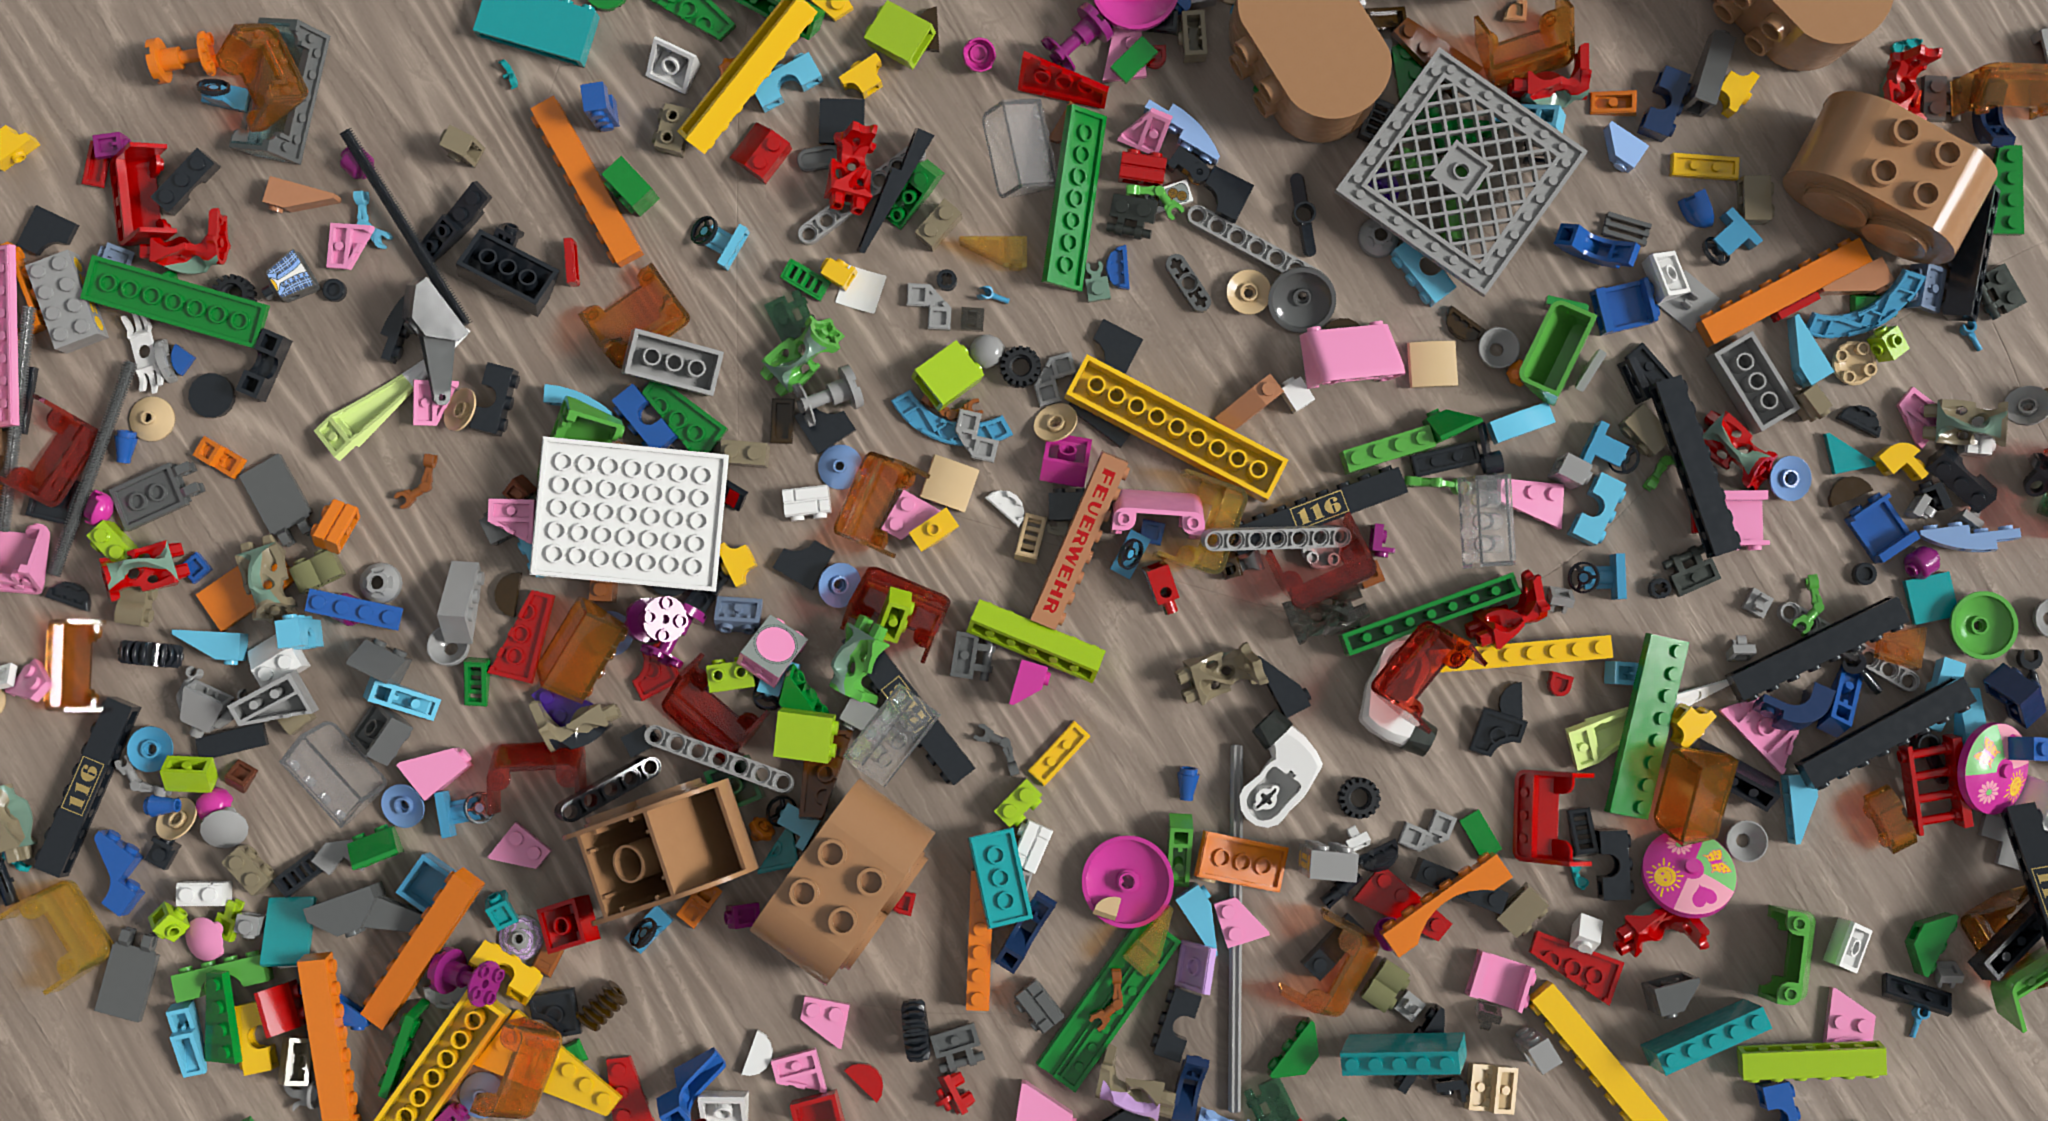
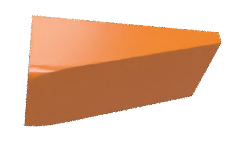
M1637 90L1590 93V115L1636 116Z

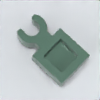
M1098 261L1099 268L1097 271H1092L1090 264H1086V272L1091 276L1090 279H1085L1088 303L1111 299L1108 277H1101L1100 275L1103 270L1101 261Z

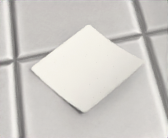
M855 267L858 272L846 291L841 288L839 289L835 302L874 314L886 276Z

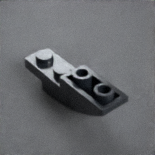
M478 181L470 184L447 214L441 215L421 241L423 242L421 245L424 244L422 247L426 246L424 250L428 249L425 251L428 252L427 255L430 254L428 257L432 256L430 258L433 259L432 262L437 261L451 249L485 213L483 209L493 197Z
M404 296L389 314L380 333L388 338L381 358L393 364H396L397 360L401 359L404 351L402 346L405 339L410 336V333L403 325L405 323L402 318Z
M1436 1003L1434 1007L1431 1006L1424 1016L1426 1020L1422 1026H1417L1413 1033H1444L1445 1009ZM1396 1075L1394 1086L1406 1095L1417 1076L1426 1080L1429 1075Z

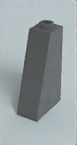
M1715 29L1708 36L1691 81V88L1684 99L1683 111L1703 117L1716 106L1737 38L1728 31Z

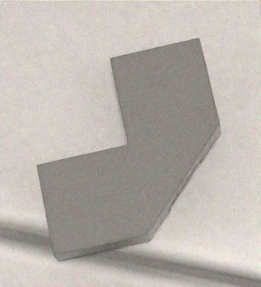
M908 283L906 306L929 308L928 330L950 331L951 307L944 301L930 284Z
M1071 352L1050 357L1036 380L1034 389L1040 408L1061 402L1056 380L1077 374Z
M960 409L955 432L971 458L994 463L999 441L977 436L982 413Z
M1435 809L1426 830L1405 821L1397 843L1418 852L1449 840L1457 818Z
M1983 813L1978 835L1999 841L1994 863L2020 870L2003 819Z
M352 839L325 843L311 862L328 875H331L344 858L350 861L347 844L353 842Z

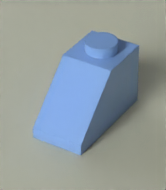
M1611 121L1603 130L1609 161L1613 163L1617 170L1629 173L1635 168L1649 145Z

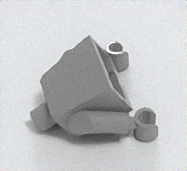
M190 666L186 669L185 673L188 678L187 680L184 679L176 694V701L181 721L191 725L189 734L192 737L201 738L204 736V732L210 733L214 729H221L234 719L227 706L235 702V697L199 681L204 676V671L199 668L193 676L195 667ZM241 689L238 691V700L242 698L243 693H245L246 689Z

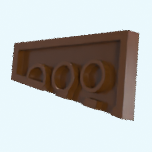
M1408 17L1390 34L1423 69L1439 47L1477 74L1484 68ZM1451 89L1444 90L1453 99Z
M838 730V734L834 735L833 744H837L835 758H831L828 764L804 761L799 809L800 819L823 820L853 735L852 730Z

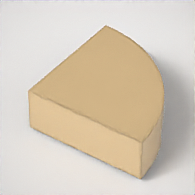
M1518 0L1513 3L1504 13L1502 22L1525 23L1528 0Z
M1107 897L1102 899L1095 906L1093 914L1115 921L1121 898Z

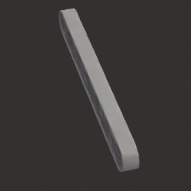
M907 147L871 173L870 190L873 196L869 203L878 197L882 188L874 184V178L878 175L886 178L889 168L895 162H902ZM926 153L923 154L919 163L925 161ZM828 205L799 228V239L805 245H813L854 214L850 211L840 213L838 210L831 209L830 205ZM825 215L831 216L833 219L832 224L828 227L820 224L821 218ZM812 229L815 232L814 238L805 240L802 237L803 231Z
M1194 205L1188 211L1187 221L1191 226L1279 274L1289 270L1292 264L1317 269L1242 227L1216 215L1203 206ZM1198 210L1202 212L1203 220L1200 222L1193 221L1191 218L1193 211ZM1219 221L1223 225V230L1219 233L1213 232L1210 227L1211 223ZM1231 233H1241L1243 240L1240 243H1233L1230 239ZM1254 242L1261 244L1262 252L1259 254L1252 253L1250 245ZM1278 253L1282 257V262L1278 265L1272 264L1269 258L1270 255Z
M1341 525L1211 528L1205 530L1201 535V544L1210 551L1345 547L1351 541L1350 530ZM1340 530H1343V540L1340 542H1336V533ZM1299 531L1302 532V540L1299 543H1294V534ZM1318 531H1322L1324 537L1322 541L1316 543L1314 535ZM1280 532L1282 536L1280 542L1273 544V534ZM1237 533L1239 535L1238 542L1235 545H1230L1229 537ZM1254 533H1259L1260 541L1257 544H1251V536ZM1211 534H1216V544L1209 546L1207 544L1208 537Z
M1793 602L1782 603L1777 608L1778 618L1789 626L1792 625L1795 619L1809 612ZM1786 606H1790L1794 610V616L1791 619L1786 618L1783 614ZM1817 616L1813 620V628L1807 635L1830 625V623ZM1801 624L1796 625L1794 628L1801 633L1805 630ZM1862 644L1863 647L1859 651L1863 654L1870 652L1873 655V662L1866 665L1865 670L1902 691H1914L1919 687L1920 678L1915 672L1867 644ZM1857 651L1841 654V656L1843 655L1844 658L1853 663L1860 658ZM1886 663L1893 667V672L1890 676H1886L1882 671ZM1905 675H1910L1913 679L1912 685L1908 688L1902 683Z
M652 725L645 731L644 737L646 742L656 748L779 793H788L794 787L793 777L779 769L658 725ZM653 730L661 731L662 737L658 742L650 740V734ZM676 737L681 738L683 741V745L679 750H673L671 747V741ZM696 745H701L704 748V754L699 758H695L692 755V749ZM717 753H723L725 755V762L719 766L715 765L713 757ZM745 761L747 767L743 773H736L734 769L736 762ZM761 768L766 769L768 772V777L764 781L756 779V772ZM782 776H786L789 779V785L785 789H780L777 786V780Z

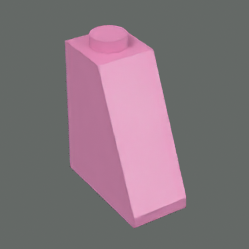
M459 747L402 761L396 766L422 799L426 801L431 800L434 797V793L441 792L471 768L473 764L470 761L472 759L470 754L465 749H460Z
M1022 1079L1015 1121H1077V1118H1073L1072 1110L1027 1080Z

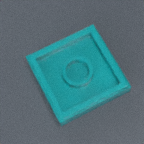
M1949 571L1933 574L1922 580L1914 578L1902 581L1912 625L1950 618L1957 601Z

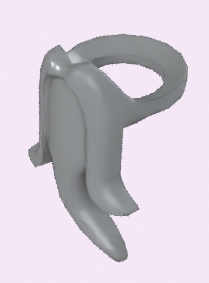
M316 1080L308 1083V1086H298L302 1090H294L290 1086L283 1085L290 1097L301 1099L293 1104V1111L299 1106H307L309 1109H315L320 1106Z

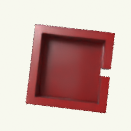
M837 1089L795 1099L789 1105L793 1121H845Z

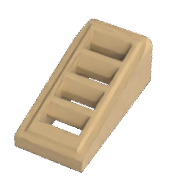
M1025 513L1015 551V560L1031 564L1037 563L1047 517ZM1028 522L1034 524H1039L1041 526L1040 528L1028 526L1027 524ZM1026 531L1038 534V537L1028 535L1025 533ZM1025 540L1036 543V545L1033 546L1023 543V541ZM1021 549L1027 550V551H1031V552H1034V553L1024 552V551H1021Z

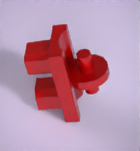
M961 1072L942 1074L937 1077L942 1088L936 1090L939 1097L934 1102L936 1107L943 1105L946 1112L953 1107L956 1115L967 1113V1108L975 1102V1099L969 1090L962 1094L958 1093L956 1087L965 1083Z

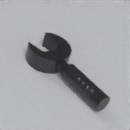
M2024 649L2019 650L2016 655L2017 664L2022 669L2029 670V680L2034 679L2040 684L2038 673L2035 669L2039 668L2043 662L2042 653L2039 650H2034V659L2029 662L2025 659Z
M1857 650L1860 658L1855 663H1846L1842 655L1841 663L1846 672L1850 674L1859 673V676L1875 695L1883 691L1871 674L1865 670L1867 661L1861 651Z

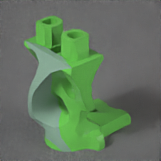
M809 316L805 322L806 329L797 339L792 337L786 339L763 358L762 363L765 366L760 374L768 381L774 377L779 380V383L774 388L781 397L794 392L792 385L800 383L803 386L813 376L821 365L815 363L812 359L819 353H834L840 349L839 342L845 336L836 329L831 318L817 321L814 317ZM802 344L805 345L806 349L804 355H802ZM785 349L789 350L788 357L783 354ZM807 364L809 370L806 373H802V366Z
M860 614L855 624L849 622L846 624V641L837 651L831 662L834 673L829 686L863 703L865 701L876 705L878 696L864 688L861 680L867 673H872L877 657L890 646V644L883 641L888 629L874 623L869 632L873 620ZM854 662L855 671L851 673V665Z

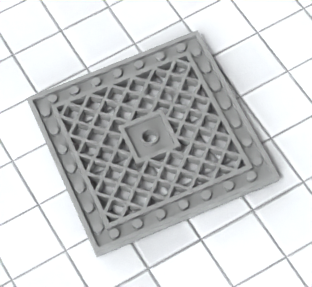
M1439 47L1339 184L1335 193L1484 297L1588 151ZM1451 89L1453 99L1443 100L1441 90ZM1457 91L1466 97L1458 98ZM1436 92L1437 101L1428 102ZM1470 102L1471 112L1461 113L1460 103ZM1454 104L1456 114L1446 116L1444 106ZM1476 104L1484 110L1477 111ZM1438 107L1440 117L1430 118L1428 108ZM1423 109L1424 119L1415 120ZM1488 115L1490 125L1480 126L1478 116ZM1472 117L1474 127L1464 129L1462 119ZM1494 117L1503 123L1496 124ZM1457 120L1459 130L1448 131L1447 121ZM1441 122L1443 132L1432 133L1431 124ZM1426 125L1427 134L1417 136L1415 126ZM1410 127L1411 137L1402 138ZM1507 128L1508 138L1498 139L1497 129ZM1491 130L1493 140L1483 142L1481 132ZM1513 130L1521 136L1514 137ZM1475 133L1477 143L1467 144L1465 134ZM1460 135L1461 142L1456 139L1451 146L1450 136ZM1444 138L1446 147L1435 149L1434 139ZM1428 140L1430 150L1420 151L1418 141ZM1525 141L1527 151L1517 152L1515 142ZM1413 142L1414 152L1404 154L1402 144ZM1510 143L1511 154L1501 155L1500 145ZM1532 143L1540 149L1533 150ZM1397 145L1399 155L1389 156ZM1494 146L1496 156L1486 157L1484 147ZM1478 148V150H1479V155L1476 154V153H1475L1474 151H1472L1471 149ZM1446 153L1438 164L1437 154ZM1544 154L1546 164L1536 165L1534 155ZM1431 155L1433 165L1422 167L1421 157ZM1528 156L1530 167L1520 168L1518 158ZM1415 158L1417 168L1407 169L1405 159ZM1513 159L1514 169L1504 170L1503 160ZM1400 160L1401 170L1391 172L1389 162ZM1497 161L1498 171L1489 173L1494 166L1489 162ZM1384 163L1386 173L1376 174ZM1456 167H1464L1467 171V176H1458L1455 172ZM1546 170L1542 177L1538 179L1537 171ZM1433 171L1429 177L1433 181L1425 182L1424 172ZM1531 172L1533 182L1523 183L1521 173ZM1418 173L1420 183L1410 185L1408 175ZM1515 174L1517 184L1507 186L1505 176ZM1403 176L1404 186L1394 187L1392 177ZM1500 177L1501 187L1491 188L1490 178ZM1387 178L1388 188L1378 190L1376 179ZM1484 180L1486 189L1477 190L1479 185ZM1437 186L1438 197L1428 198L1427 188ZM1534 187L1526 198L1524 189ZM1443 188L1450 192L1451 195H1444ZM1421 189L1423 199L1412 200L1411 190ZM1518 190L1520 200L1510 201L1508 191ZM1405 191L1407 201L1397 203L1395 192ZM1503 192L1504 202L1494 204L1493 193ZM1382 194H1390L1391 201L1382 196ZM1487 194L1489 205L1478 206L1477 196ZM1471 198L1473 207L1463 209L1462 202L1466 204ZM1455 199L1457 210L1447 211L1445 201ZM1440 202L1441 212L1431 213L1429 203ZM1424 204L1426 214L1415 216L1414 205ZM1521 205L1513 216L1511 207ZM1401 207H1408L1409 214L1402 210ZM1506 208L1507 218L1497 219L1495 209ZM1490 210L1491 220L1481 222L1480 211ZM1474 212L1476 223L1465 224L1464 214ZM1458 215L1460 225L1450 227L1448 216ZM1442 217L1444 228L1434 229L1432 219ZM1427 220L1428 227L1419 221ZM1508 223L1500 234L1498 224ZM1493 225L1494 236L1484 237L1482 227ZM1477 228L1479 238L1468 240L1467 229ZM1461 230L1463 241L1452 242L1451 232ZM1445 233L1447 241L1438 234ZM1495 241L1487 252L1485 242ZM1480 243L1482 254L1471 255L1470 245ZM1464 246L1465 253L1456 247ZM1482 259L1480 263H1477V262L1475 261V260Z

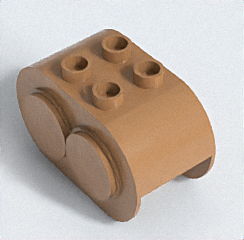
M1235 0L1229 21V40L1234 54L1229 56V62L1240 80L1250 77L1259 91L1253 94V100L1262 116L1268 118L1274 115L1279 125L1289 134L1301 140L1314 143H1326L1342 139L1360 127L1369 116L1375 101L1384 91L1392 68L1389 48L1360 1Z
M1713 0L1715 2L1713 10L1723 22L1727 24L1735 22L1746 34L1744 37L1745 44L1754 54L1758 56L1766 54L1774 63L1787 69L1811 71L1830 65L1876 30L1887 17L1894 0Z
M1840 91L1829 95L1825 100L1818 118L1792 166L1783 178V186L1786 192L1802 206L1865 239L1883 251L1917 263L1944 264L1950 262L1955 257L1998 176V171L1993 161L1977 147L1894 102L1868 93Z
M701 778L668 788L585 818L587 824L584 825V829L562 836L563 841L574 837L578 839L603 916L591 921L592 926L700 892L759 868L729 778L709 785L706 782L702 783Z
M860 778L846 794L754 922L750 931L826 986L839 968L842 970L845 967L849 970L927 862L928 858L924 856L925 852L923 850L936 832Z

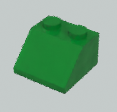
M385 824L375 828V833L366 836L365 833L352 837L353 842L348 843L347 848L353 870L365 868L404 852L395 826L388 827Z

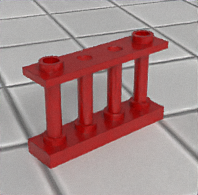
M1952 733L1942 735L1943 742L1937 746L1915 750L1908 744L1898 746L1896 754L1901 764L1908 815L1906 817V825L1910 832L1918 836H1924V825L1952 820L1963 828L1974 827L1972 809L1964 801L1958 786L1957 769L1963 748L1962 737ZM1939 754L1945 755L1946 764L1944 767L1919 772L1915 771L1914 759ZM1944 776L1948 777L1949 787L1946 790L1919 794L1917 781ZM1951 799L1952 809L1949 812L1922 816L1920 803Z

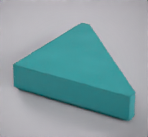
M1830 433L1823 434L1832 475L1876 466L1873 460Z
M785 828L757 870L758 874L795 866L799 857L797 847H795L794 832Z

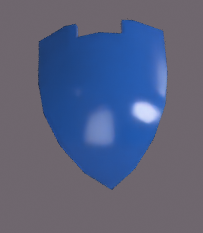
M1705 189L1694 193L1693 196L1678 201L1680 210L1687 222L1695 227H1712L1714 224V213Z

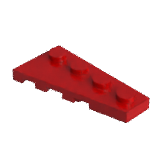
M1023 52L1018 91L1105 109L1109 86L1029 52Z
M531 590L518 614L514 626L511 627L507 634L508 637L505 643L499 649L497 657L487 673L533 684L555 595Z
M1388 869L1374 872L1352 898L1354 901L1387 917L1397 919L1402 916L1401 912L1411 905L1415 907L1421 902V897ZM1435 910L1421 933L1439 941L1453 923Z
M1536 930L1528 952L1610 1006L1625 962L1595 951L1592 954L1580 952L1569 947L1570 942Z
M631 1055L607 1058L609 1085L623 1096L612 1110L613 1121H655L650 1112L646 1095H644L640 1085L641 1082Z

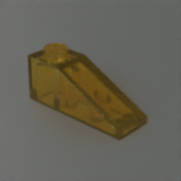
M959 236L960 246L1005 268L1009 267L1010 271H1021L1022 267H1027V236Z
M1169 904L1163 913L1148 926L1123 955L1124 959L1144 977L1148 973L1152 975L1160 966L1158 961L1161 958L1174 910Z

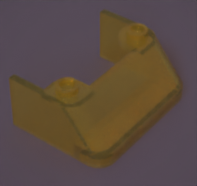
M1187 468L1182 470L1180 476L1201 483L1198 496L1202 502L1212 506L1205 530L1211 528H1239L1248 501L1246 491L1236 485ZM1237 533L1229 537L1230 545H1233ZM1211 534L1208 537L1207 544L1209 546L1216 544L1217 535ZM1200 539L1198 548L1191 545L1183 546L1178 550L1176 556L1159 550L1153 552L1152 556L1188 569L1214 575L1224 570L1230 551H1210L1201 544Z
M64 880L26 897L0 914V921L15 918L20 914L27 919H36L44 914L68 952L58 960L56 966L62 979L42 991L44 995L63 990L109 959L112 944L114 943L80 888L72 880Z

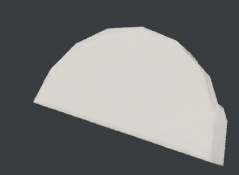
M1000 490L992 492L985 497L1018 528L1020 527L1024 518V508L1017 495L1010 491Z
M757 1030L741 1075L752 1076L761 1073L767 1068L772 1059L773 1048L767 1035L760 1030Z

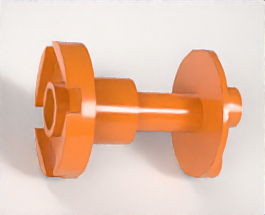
M199 31L197 33V48L182 50L179 46L167 48L159 37L147 39L145 48L149 47L150 54H145L153 79H159L158 84L170 83L174 70L185 69L186 64L201 62L207 75L210 77L215 76L217 68L221 67V60L219 55L215 54L212 33Z

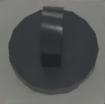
M2037 452L2028 458L2029 463L2034 469L2023 480V487L2026 493L2033 497L2041 496L2048 491V456ZM2033 482H2042L2040 487L2035 489L2030 488V485Z

